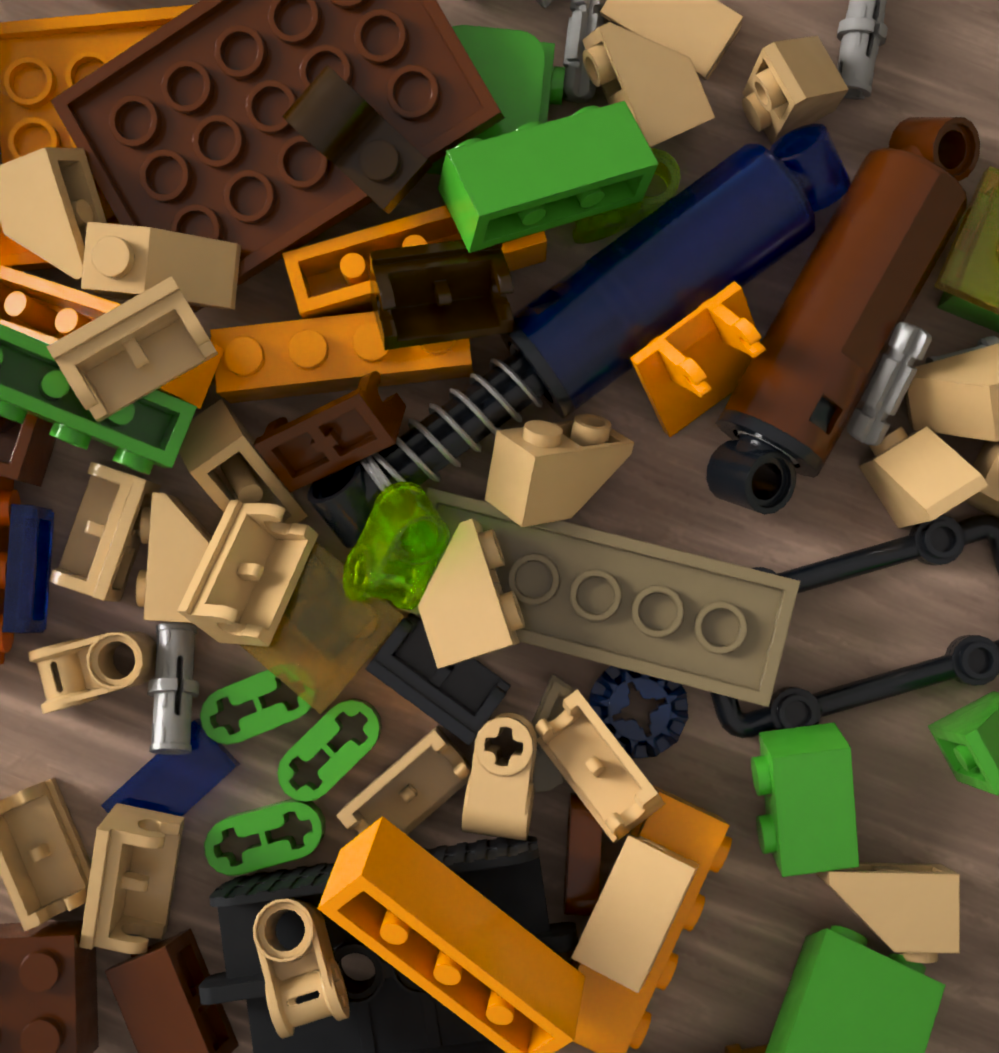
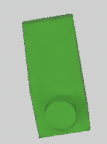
M992 691L928 725V728L958 782L998 796L999 692Z

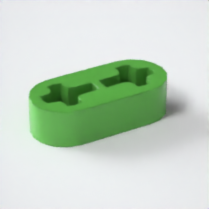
M295 663L275 666L218 689L207 697L200 713L202 728L212 740L226 745L239 743L294 721L310 712L318 700V681L312 671L303 665ZM283 674H287L291 682L302 680L305 685L306 692L301 693L297 697L299 707L296 709H292L288 701H282L268 707L264 699V695L281 687L280 676ZM228 697L232 706H238L253 700L257 712L244 716L239 720V732L234 733L230 724L219 726L216 715L224 710L223 699Z
M354 698L344 700L331 708L281 759L277 774L279 785L285 794L294 800L302 802L314 801L325 795L379 740L382 723L375 707L365 700ZM342 712L350 717L361 712L368 720L363 727V731L368 738L363 743L356 738H352L338 750L330 742L343 728L342 722L338 717ZM323 749L330 759L317 772L318 777L323 781L321 785L317 787L310 781L303 786L298 785L293 779L299 771L294 763L296 757L298 756L301 760L307 762Z
M294 799L233 814L216 823L208 832L204 842L205 856L211 867L227 876L242 875L297 860L311 854L323 840L326 831L325 817L321 809L312 801L302 802ZM288 812H296L299 821L310 820L312 824V829L303 836L304 844L296 845L294 837L289 835L272 839L270 830L280 828L289 821ZM229 828H234L236 835L241 838L259 834L261 843L251 845L242 852V861H236L233 852L222 853L220 849V843L229 837Z

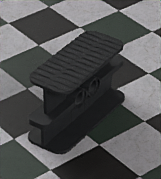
M528 836L527 841L497 837V839L488 841L484 839L477 840L474 843L463 842L457 843L454 846L443 845L433 849L424 848L555 953L575 950L579 942L576 924L574 922L549 924L537 837ZM321 863L311 867L301 866L291 870L280 869L271 873L260 872L251 876L235 877L233 880L217 887L209 896L210 906L218 908L226 972L210 975L199 985L200 1002L203 1005L246 1000L253 1053H506L323 913L334 958L345 983L350 1016L341 1021L336 1020L333 1016L295 1027L293 1036L284 1039L280 1038L274 1028L268 1010L265 980L256 944L253 940V925L261 909L277 899H301L311 902L318 908L335 863ZM290 910L284 913L278 920L276 936L280 944L290 950L296 948L303 940L305 927L301 916L295 911ZM352 953L363 954L372 961L375 967V975L364 981L353 980L345 974L341 959ZM316 991L300 996L296 999V1002L300 1004L316 999L320 993Z

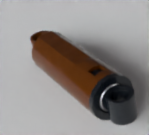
M909 117L901 121L894 129L889 141V148L872 150L862 161L762 339L761 344L766 350L756 358L751 359L716 421L719 429L732 439L715 450L707 466L706 480L709 490L716 498L764 515L772 514L782 509L791 499L796 486V473L813 478L820 473L874 376L883 354H886L889 349L888 343L896 325L899 322H904L967 208L966 191L959 181L967 178L974 170L980 154V139L974 124L965 117Z

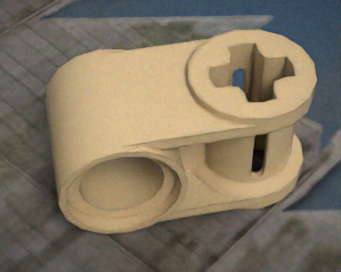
M140 631L110 632L87 639L80 638L61 642L28 652L29 661L37 663L46 701L41 704L43 714L100 699L99 696L135 687L149 681L155 675L156 642L148 634ZM121 643L127 644L135 655V665L128 676L122 675L116 669L113 661L115 649Z
M515 712L501 713L491 718L478 731L474 746L471 774L468 779L463 805V832L527 841L534 801L535 784L533 783L538 742L536 741L537 732L532 722L525 716ZM505 727L513 729V740L523 743V748L516 749L510 759L501 757V747L491 742V738L498 737Z
M277 899L265 905L256 916L253 925V940L256 944L265 980L268 1010L279 1037L284 1039L293 1036L295 1027L333 1016L338 1021L349 1018L350 1007L345 983L334 958L325 919L321 911L311 902L301 899ZM290 910L295 911L301 916L305 927L303 940L292 950L280 944L276 936L278 920L284 913ZM316 991L320 993L316 999L300 1004L296 1002V999L300 996Z

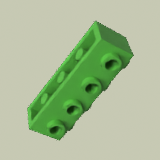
M0 324L1 417L23 424L28 413L53 423L49 432L50 436L85 450L88 449L91 439L115 448L116 452L112 461L150 475L153 465L162 468L173 467L197 406L162 391L155 390L103 421L97 422L89 409L85 410L58 364L51 356L46 347L50 344Z

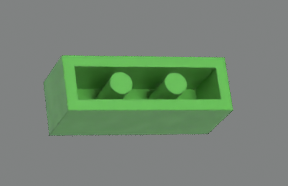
M621 101L603 107L587 106L576 111L571 116L546 123L529 122L518 127L513 132L485 140L480 138L465 140L453 149L446 150L438 190L468 252L472 253L495 244L505 243L640 202L645 196L659 163L626 102Z

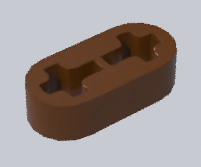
M570 793L564 877V914L591 916L599 898L602 828L576 793Z

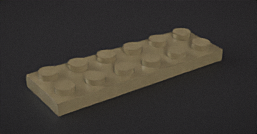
M427 488L396 607L397 610L420 615L418 604L459 523L474 519L481 522L483 531L493 529L498 538L505 566L496 568L503 593L514 591L525 623V628L516 630L519 642L769 707L800 585L799 580L565 521L520 527L488 502Z

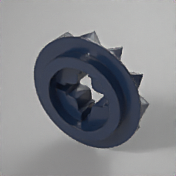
M610 666L597 678L590 692L588 703L631 759L657 757L660 753L678 742L689 719L687 692L682 684ZM632 682L634 689L639 691L643 699H664L663 703L657 704L655 709L648 712L649 723L647 726L650 733L645 734L643 728L638 725L634 718L623 719L620 717L615 720L612 718L613 715L621 713V709L630 705L628 694H630L628 683Z

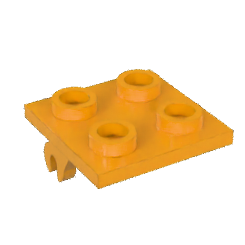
M735 281L715 296L702 302L696 310L662 335L653 338L643 349L630 357L662 429L670 438L732 393L751 359L756 358L766 350L760 342L762 336L755 327L743 289Z

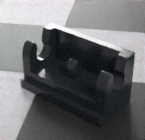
M409 613L406 618L402 619L366 667L368 672L468 745L472 743L478 731L484 726L511 687L509 683L475 658L437 669L423 622L412 613Z

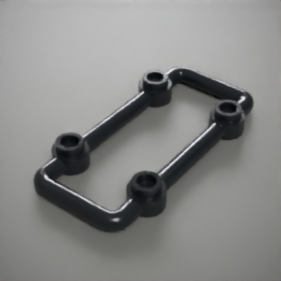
M941 515L933 521L914 525L908 536L776 574L773 570L764 567H754L751 569L799 580L798 593L915 559L932 566L948 564L958 558L963 551L964 545L987 539L999 575V518L991 515H978L956 522L951 517ZM964 635L951 642L944 656L813 694L802 688L785 687L771 696L769 707L748 713H742L738 699L710 692L722 728L730 735L739 738H751L759 736V732L818 725L821 717L952 679L967 685H985L993 681L999 674V640L991 641L989 638L980 635Z

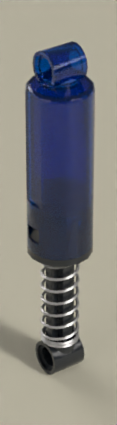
M818 123L803 125L779 138L770 149L761 144H746L514 313L513 332L500 334L511 354L510 357L503 362L499 359L491 358L490 371L482 377L471 373L469 378L470 386L462 392L450 388V400L441 407L430 403L428 409L430 415L421 422L409 418V430L402 436L397 437L396 444L313 482L307 493L310 504L345 547L356 549L376 540L388 529L393 522L395 510L401 511V507H406V502L403 499L404 496L409 493L414 497H420L418 486L429 478L440 482L441 477L438 471L449 463L456 467H461L460 455L470 448L481 452L482 447L479 441L490 433L496 436L497 430H501L499 427L512 417L517 422H522V416L519 412L533 402L537 407H542L543 403L539 397L542 396L547 404L563 419L631 370L634 366L630 357L643 349L653 338L662 335L696 310L702 302L715 296L735 281L738 285L744 287L811 237L816 229L814 212L838 201L846 194L851 184V179L827 128L823 124Z

